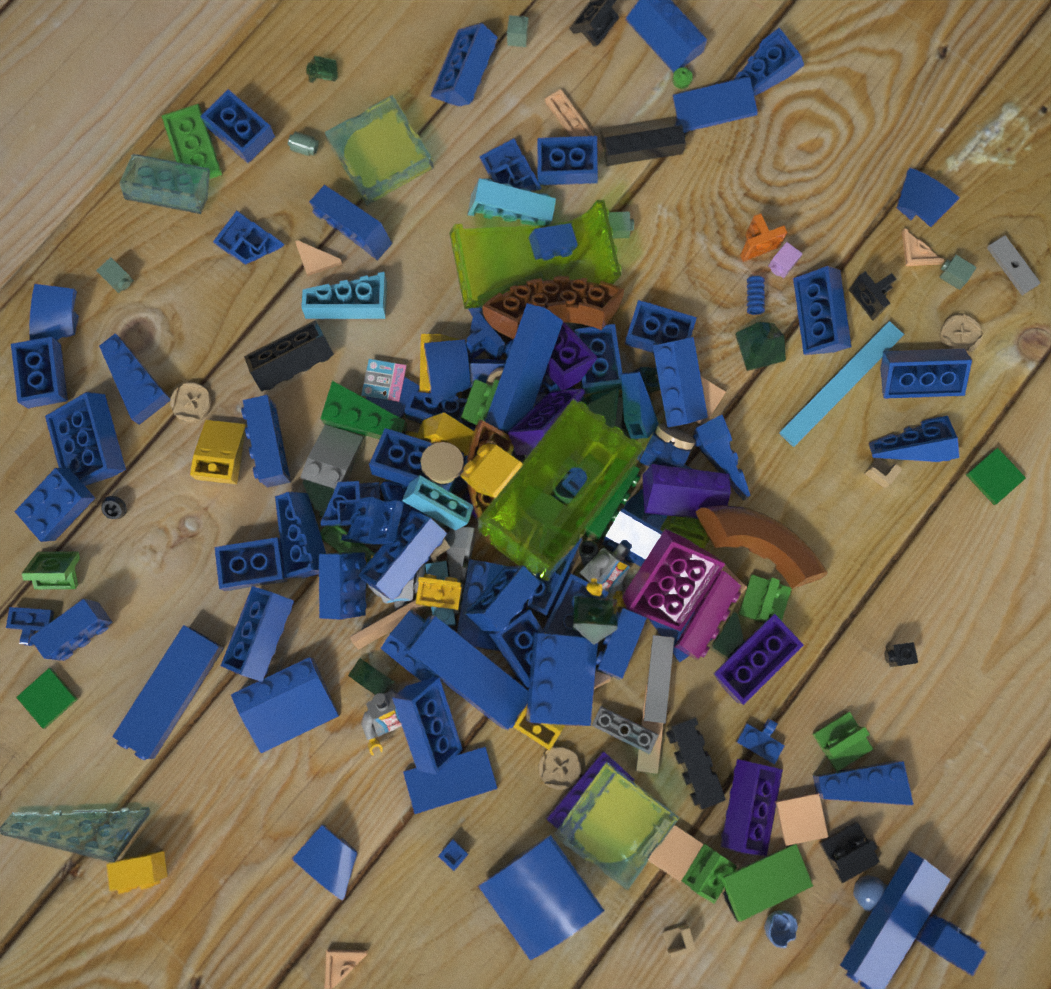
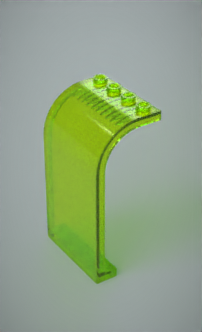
M597 200L582 216L568 222L553 225L463 229V224H454L449 235L464 309L483 308V305L498 293L504 294L510 291V287L526 285V281L542 278V281L553 280V277L566 276L569 277V280L588 278V282L600 284L603 281L614 284L621 276L622 268L618 263L617 247L614 245L613 229L609 223V211L605 201ZM571 223L578 244L572 254L567 257H561V255L554 256L549 260H535L529 241V236L533 230Z

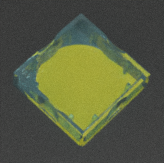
M393 95L369 107L362 114L324 132L329 146L366 206L434 168L431 154L419 135L409 125L407 116Z
M606 762L554 834L564 845L585 860L596 864L607 876L629 890L646 866L652 852L663 842L680 817Z

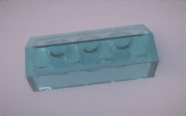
M132 154L119 184L126 200L201 214L207 201L210 169Z

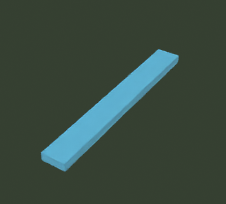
M889 321L779 434L791 446L795 447L882 358L883 351H889L904 334Z

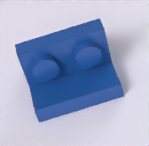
M477 313L472 318L470 335L466 343L468 361L470 362L471 359H475L483 352L490 359H501L505 342L484 317Z

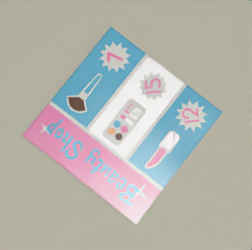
M369 359L361 395L399 402L406 365Z

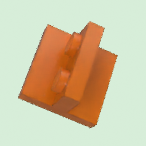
M762 214L755 215L746 232L747 241L740 254L742 261L745 262L780 248L788 233L785 226L769 231Z

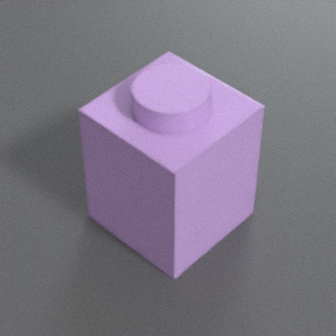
M786 242L773 257L768 267L771 268L775 275L785 278L799 261L802 253Z

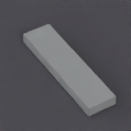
M652 636L644 721L666 723L674 646L673 637Z

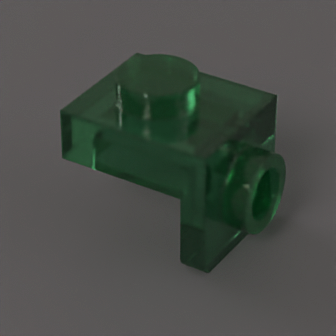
M314 56L306 66L309 82L313 83L316 78L335 82L338 78L337 60Z

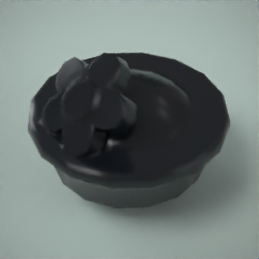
M108 496L102 501V513L107 518L120 519L126 514L127 507L121 498Z

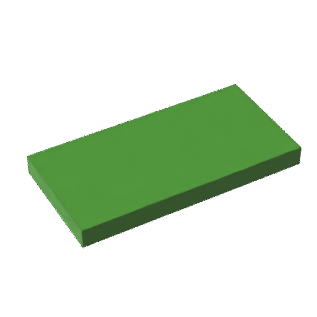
M199 104L161 116L185 187L222 175L208 129L201 118L202 111Z
M797 844L789 845L721 877L738 921H743L813 887Z

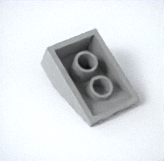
M324 425L306 460L301 474L303 481L331 491L335 490L338 482H348L364 437Z

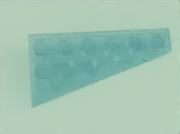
M141 807L140 811H130L129 808H121L120 811L108 812L107 809L73 810L72 813L64 814L61 811H53L52 814L13 812L0 826V834L115 863L149 816L150 810L149 807Z

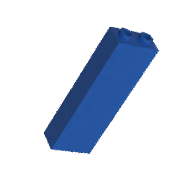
M526 304L485 420L486 423L506 434L532 410L563 320L546 308Z
M429 616L403 650L502 729L509 730V728H512L518 720V715L528 703L529 691L436 616Z
M183 625L112 736L118 740L117 744L125 749L131 748L135 751L134 755L142 760L155 759L224 647L190 626Z
M909 851L840 963V966L847 970L845 975L856 983L861 980L859 985L865 989H885L951 879L925 859Z

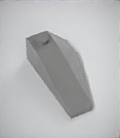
M461 527L458 530L450 528V532L446 531L447 535L444 537L450 546L447 550L449 575L452 578H457L458 582L462 583L459 610H454L455 615L460 614L468 563L472 557L476 537L475 529L471 527Z

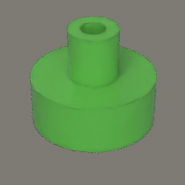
M684 67L678 68L673 74L672 81L674 86L679 89L688 88L692 82V72Z

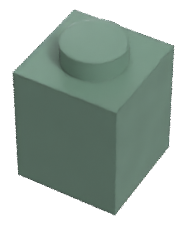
M509 15L507 46L526 47L528 17Z
M607 212L605 214L606 239L630 237V232L634 231V219H630V212Z
M955 255L951 260L947 259L941 267L943 272L939 278L960 290L968 282L977 267Z
M111 257L96 270L118 293L126 290L133 281L128 273Z

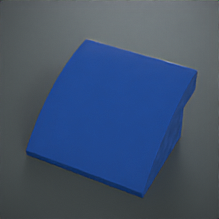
M551 835L515 856L501 870L489 876L478 886L529 960L557 946L605 911Z

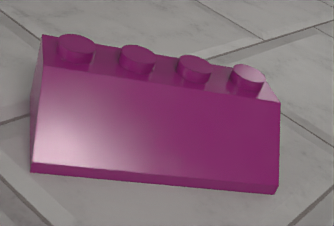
M723 570L720 571L674 646L695 660H698L700 656L702 658L705 657L710 648L707 644L711 638L714 640L720 631V628H718L721 620L725 622L731 612L728 609L732 602L736 603L741 595V592H739L741 585Z

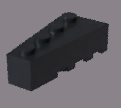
M689 717L667 726L668 731L665 733L669 743H673L676 752H674V757L677 764H682L684 772L681 773L686 786L690 785L693 792L690 794L694 806L698 805V808L703 810L726 801L716 772H712L711 767H713L711 757L707 750L704 751L703 746H705L703 735L695 728L696 725H699L697 718Z

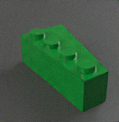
M332 380L320 418L324 425L379 440L385 428L406 434L408 426L405 420Z
M618 457L604 484L601 485L596 493L593 503H590L583 516L584 518H581L576 531L597 543L600 538L604 540L610 530L607 528L610 521L614 522L620 513L617 510L621 503L625 505L631 495L628 493V490L631 486L635 487L641 478L638 475L640 469Z

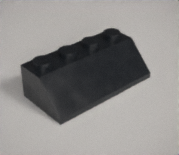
M677 117L600 129L606 166L681 155L684 153L686 145L683 126Z
M315 320L244 356L250 374L260 391L263 392L273 389L276 384L282 381L292 379L294 375L300 372L310 370L313 365L319 362L329 360L334 353Z

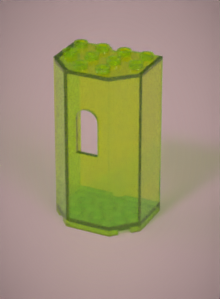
M574 399L528 455L520 469L478 519V530L483 536H490L491 544L519 566L524 565L532 575L540 573V577L546 581H549L637 465L644 450L637 440L629 439L616 426H613V428L608 427L603 416L595 415L589 410L587 405ZM580 468L586 473L587 480L566 507L550 494L569 470Z

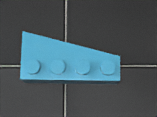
M479 178L471 193L467 215L474 216L475 213L484 214V218L492 219V216H499L507 222L518 219L521 220L522 224L548 227L553 218L556 198H552L545 193H533L526 188H514L507 183H495L488 178Z
M385 272L377 273L378 275L368 277V275L361 276L360 279L353 281L343 280L335 285L325 284L303 289L301 308L305 319H386L387 281Z

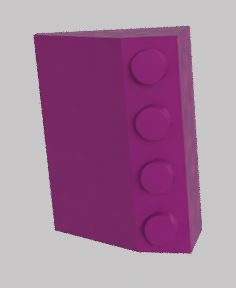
M665 529L623 594V601L627 610L681 631L724 567L725 562L685 537Z

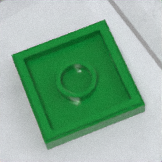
M999 448L994 449L966 474L993 505L998 504L1026 479Z
M48 668L16 697L42 729H46L78 700L52 668Z

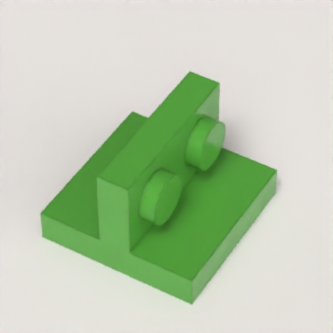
M475 379L460 419L477 425L478 420L485 421L499 380L495 379L489 385Z
M79 551L37 552L22 572L23 580H32L34 590L76 589L78 581L75 566L80 560Z
M750 575L738 615L765 623L775 614L782 621L791 588L779 584L780 580L775 578L767 580Z
M846 712L812 733L832 767L837 772L873 750L866 738L870 735L865 727L858 726L850 712Z
M704 844L681 881L695 893L715 904L725 888L721 877L734 872L738 866Z

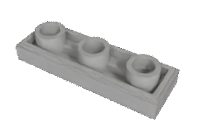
M1006 235L987 247L1021 295L1026 294L1041 284Z
M600 706L591 725L648 754H651L659 734ZM623 726L628 727L629 731L627 734L622 733L621 729Z

